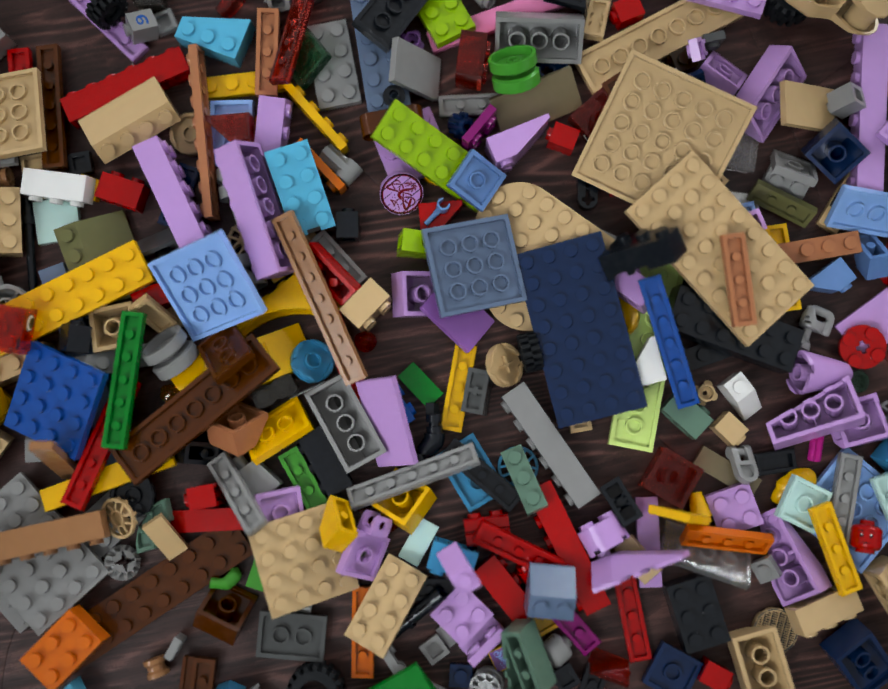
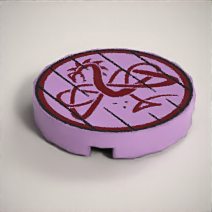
M393 172L382 181L380 186V200L388 211L397 215L409 214L416 210L418 203H421L423 198V187L418 178L410 172Z

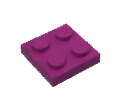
M489 104L462 136L461 147L467 152L470 149L477 150L482 144L481 139L485 134L490 135L496 127L494 123L497 120V109L493 105Z

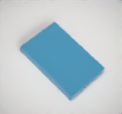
M473 433L460 440L464 445L473 442L478 457L495 470ZM462 472L448 477L469 513L493 499Z

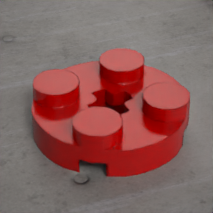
M855 325L848 328L841 339H839V356L851 367L869 369L885 358L886 340L877 328L868 325ZM859 341L868 344V348L865 349L866 352L862 353L861 350H856V346H859Z

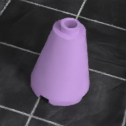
M798 350L792 372L789 373V379H786V383L794 394L803 395L823 390L830 385L832 386L847 375H849L851 380L853 370L846 362L805 350Z

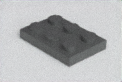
M261 609L255 657L323 663L328 615L291 612L272 619L269 610Z

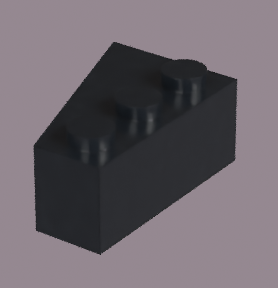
M661 226L655 230L648 231V229H642L636 233L629 234V232H623L617 235L616 240L598 259L607 280L611 281L616 278L617 274L627 272L629 276L636 273L635 269L645 266L648 267V270L676 263L687 252V248L678 226Z

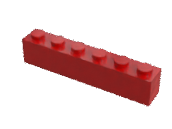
M180 46L171 47L165 50V53L158 56H150L144 62L138 65H130L120 73L110 74L102 81L89 83L84 89L69 92L60 99V102L69 122L79 129L81 128L78 122L79 119L155 76L163 90L187 81L190 74V66Z
M547 479L540 482L539 486L548 507L535 512L537 516L533 518L539 530L543 528L547 535L543 539L548 549L553 548L555 554L564 559L565 563L563 565L575 566L576 607L579 612L583 610L586 616L610 605L611 602L605 590L593 593L591 561L551 480Z

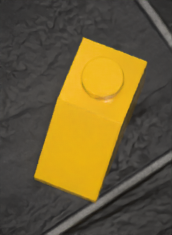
M333 495L328 497L319 528L324 548L342 553L358 536L350 502Z

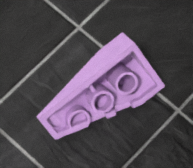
M775 507L761 514L764 524L760 525V530L763 533H771L775 540L768 550V555L771 554L783 574L780 578L772 580L771 583L782 606L785 607L819 594L832 587V584L820 562L789 522L773 515L777 508Z
M610 550L599 553L597 554L598 559L591 562L593 593L600 592L621 584V582L630 579V576L637 578L650 572L652 568L657 570L688 557L690 552L689 550H619L611 553Z

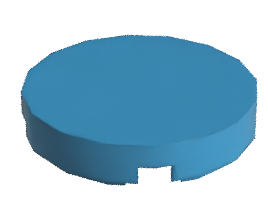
M317 339L300 342L292 350L290 356V365L294 374L300 380L307 383H318L325 380L332 373L335 365L328 346Z

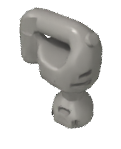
M818 305L807 306L798 323V326L805 331L799 350L810 351L811 344L809 338L812 332L829 337L835 321L834 314L830 310ZM816 315L824 317L825 322L818 321Z

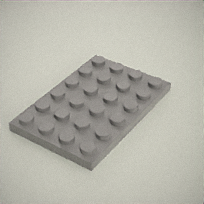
M19 472L0 489V532L64 518L57 509L45 512L39 489L24 472ZM86 542L81 543V548L67 551L66 546L57 548L58 553L43 556V551L34 553L35 558L20 561V557L11 558L12 563L0 566L1 595L38 636L43 635L70 608L75 606L108 575L109 570L105 568L103 560Z

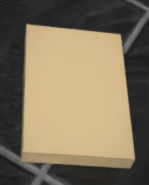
M789 80L779 82L782 126L820 132L835 118V115L830 114L827 109L828 99L826 95L834 89Z

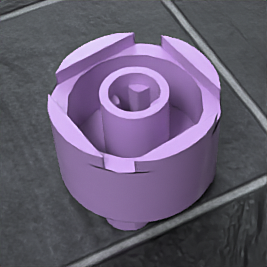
M612 510L598 516L599 521L595 524L590 521L578 527L579 533L577 535L590 558L596 556L595 551L596 553H603L624 541L623 538L627 539L630 537L626 528L623 527Z

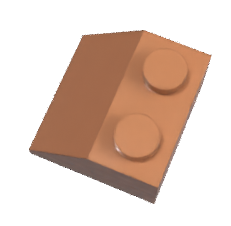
M240 402L207 429L210 444L237 457L246 454L247 451L257 445L269 417L268 412Z

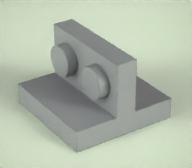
M773 149L770 155L771 163L762 178L763 181L803 200L809 187L815 188L818 182L816 167L813 163Z

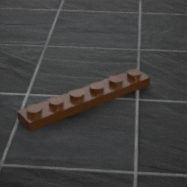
M57 43L36 46L37 68L41 71L47 151L42 152V168L48 171L68 169L65 113L60 99L64 97L61 47Z

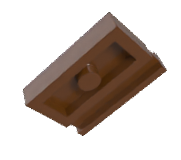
M185 654L183 656L179 689H214L218 658L189 656Z

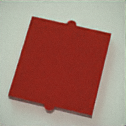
M594 648L588 658L590 663L589 674L628 688L631 675L629 660Z

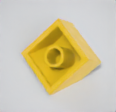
M424 485L371 506L383 516L392 519L393 524L412 535L437 497L431 488Z

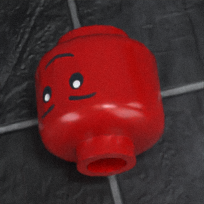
M860 520V524H853L851 526L849 543L855 548V552L875 554V551L880 550L882 547L883 530L875 526L874 521Z

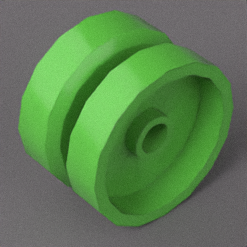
M508 46L493 52L488 57L489 69L493 73V89L496 93H522L531 90L541 82L539 67L536 66V48L533 46Z

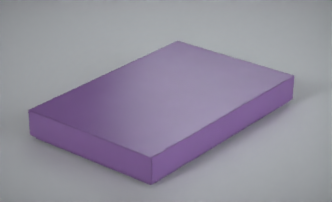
M434 291L419 307L466 354L472 350L495 322L484 310L440 319Z

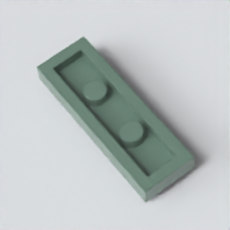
M521 444L501 452L502 459L527 516L547 508V501Z

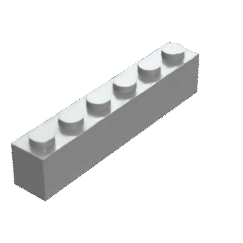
M524 382L501 397L503 400L500 403L507 414L512 413L515 418L513 421L519 432H525L528 437L525 441L532 451L535 449L541 456L538 460L545 470L549 467L553 473L551 479L558 488L562 486L566 492L563 496L570 506L575 505L579 509L601 494Z

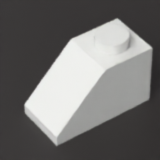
M655 336L649 337L635 359L642 386L667 380Z
M741 371L732 373L717 385V388L743 421H746L762 408L755 388Z

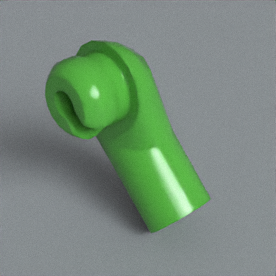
M233 567L223 578L210 577L209 588L230 590L240 581L242 577L241 570L238 567Z

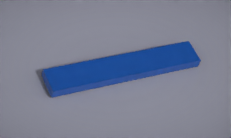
M661 274L638 280L677 408L682 409L699 404L700 400Z

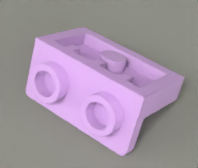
M493 616L463 648L459 645V648L467 655V660L473 667L501 641V632L505 628Z

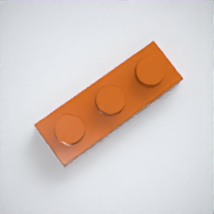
M311 149L319 176H323L327 180L325 184L333 193L337 191L340 195H343L347 191L346 185Z

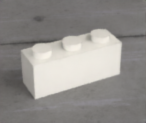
M23 167L20 194L29 196L28 200L42 202L43 199H49V203L63 205V202L66 201L70 202V206L84 208V204L93 205L96 179L86 175Z

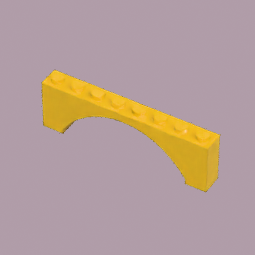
M295 272L290 278L280 282L272 293L261 298L268 309L264 314L239 323L237 326L243 336L246 337L260 325L279 317L301 314L314 315ZM334 299L339 310L342 306ZM200 353L187 369L171 378V381L179 391L208 369Z

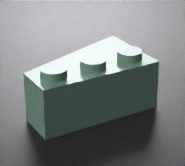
M534 618L515 619L501 632L503 659H506L507 669L504 671L505 677L508 678L507 689H551L557 680Z

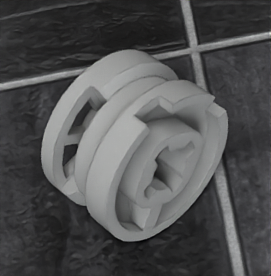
M484 665L476 670L470 682V689H503L505 684L504 676L501 671L498 672L494 669V666Z

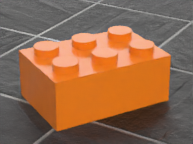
M79 604L70 608L19 661L47 689H59L111 635Z

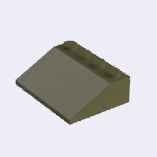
M124 210L72 222L53 230L69 271L135 240ZM152 283L149 284V285H147V286H145V287H142V288H140V289H138V290H136V291H134V292H132V293H135V292H137V291H139V290H142V289H144V288H146V287H149V286L152 285ZM128 294L106 306L132 300V298Z

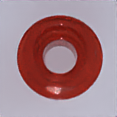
M360 332L355 337V345L362 352H370L376 346L377 338L371 332Z

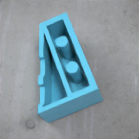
M182 16L174 37L182 47L188 48L189 44H197L206 56L240 68L256 29L251 19Z

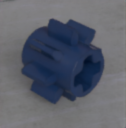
M466 112L453 113V116L448 121L449 133L454 134L455 139L462 140V136L473 125L474 119L468 117Z

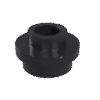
M391 85L384 90L383 100L387 106H390L394 100L390 97L391 93H397L398 97L395 99L402 104L404 103L405 92L400 86Z

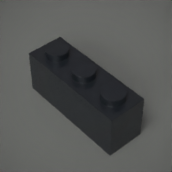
M321 425L298 439V450L302 456H307L310 462L307 466L312 475H317L319 478L318 486L323 495L327 494L328 497L335 495L355 483L350 473L347 474Z

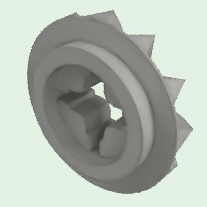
M120 544L108 551L104 559V566L109 570L108 575L118 581H126L136 576L141 568L142 558L137 554L136 549L130 545ZM121 556H124L125 560H131V562L126 564V568H123V565L114 563L121 560Z

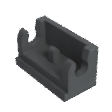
M468 367L461 406L462 412L487 416L493 384L487 370Z

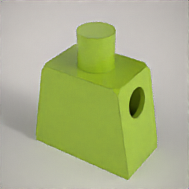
M402 229L398 235L396 257L427 259L422 244L421 230Z

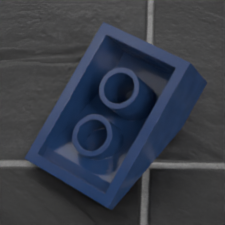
M857 618L849 620L819 644L853 689H880L888 682V655L874 634Z

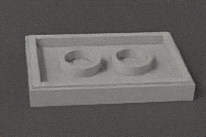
M400 37L392 38L389 82L429 101H438L441 59Z

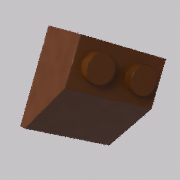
M236 585L230 590L210 589L196 611L193 627L233 646L244 628L258 596Z

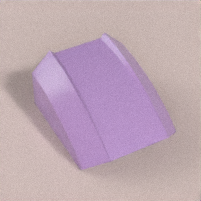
M876 392L858 397L866 416L865 424L832 433L831 436L836 445L842 449H847L888 438V423Z

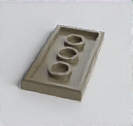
M568 65L540 77L541 82L531 90L517 94H499L489 98L490 104L497 109L496 122L499 131H505L549 113L550 122L583 108L572 67Z

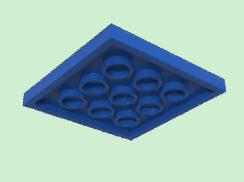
M31 341L3 425L35 441H54L69 458L79 460L84 451L109 374L41 342Z

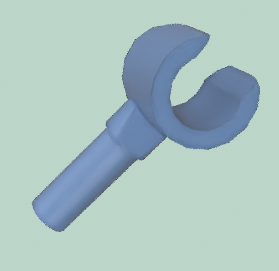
M440 198L437 201L436 209L424 222L427 226L439 214L448 212L450 203L446 208L440 207L444 198Z

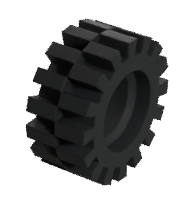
M90 0L91 3H87L86 6L88 8L85 9L87 17L100 29L105 30L106 28L111 29V25L115 27L117 21L119 23L122 21L121 17H125V11H128L127 0Z
M530 331L518 334L516 338L525 373L543 370L544 362L536 333Z

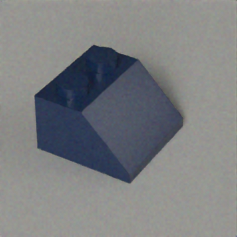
M836 118L801 149L804 155L834 184L839 182L871 153Z

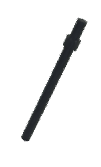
M23 198L21 222L25 231L28 288L31 291L38 287L34 240L35 219L32 211V201L28 200V198Z

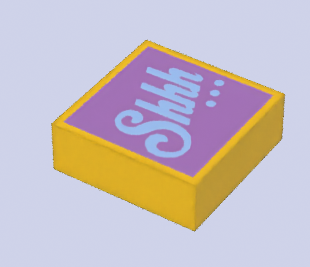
M501 644L494 647L488 653L494 668L498 672L507 669L506 659H503Z

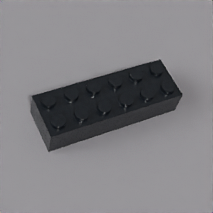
M684 285L672 288L668 300L681 338L727 353V355L779 374L792 372L805 332L804 330L777 320L749 347H745L694 289Z

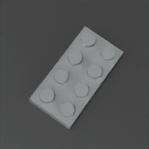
M346 19L304 27L320 112L362 104Z

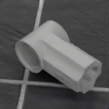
M332 144L326 146L319 155L347 187L363 172V169L354 160L347 158Z

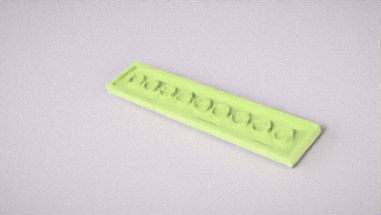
M671 264L648 270L647 266L639 268L641 274L646 278L661 274L668 299L672 288L683 283V277ZM639 311L640 320L638 327L629 335L635 359L647 338L655 336L648 312L643 314ZM665 380L642 386L648 407L612 415L607 444L653 453Z

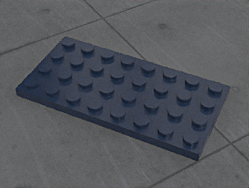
M601 231L517 254L527 295L526 305L533 332L536 333L544 362L543 370L558 428L648 407L614 280H607L598 259L606 250Z

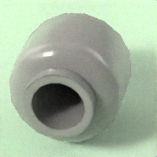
M553 633L543 641L552 667L559 668L572 657V650L570 648L572 643L564 634L560 636Z

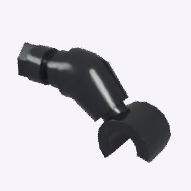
M439 402L426 403V422H429V426H426L424 438L417 447L419 450L416 451L419 461L425 460L426 457H432L444 445L445 432H443V426L440 425L442 413H440Z

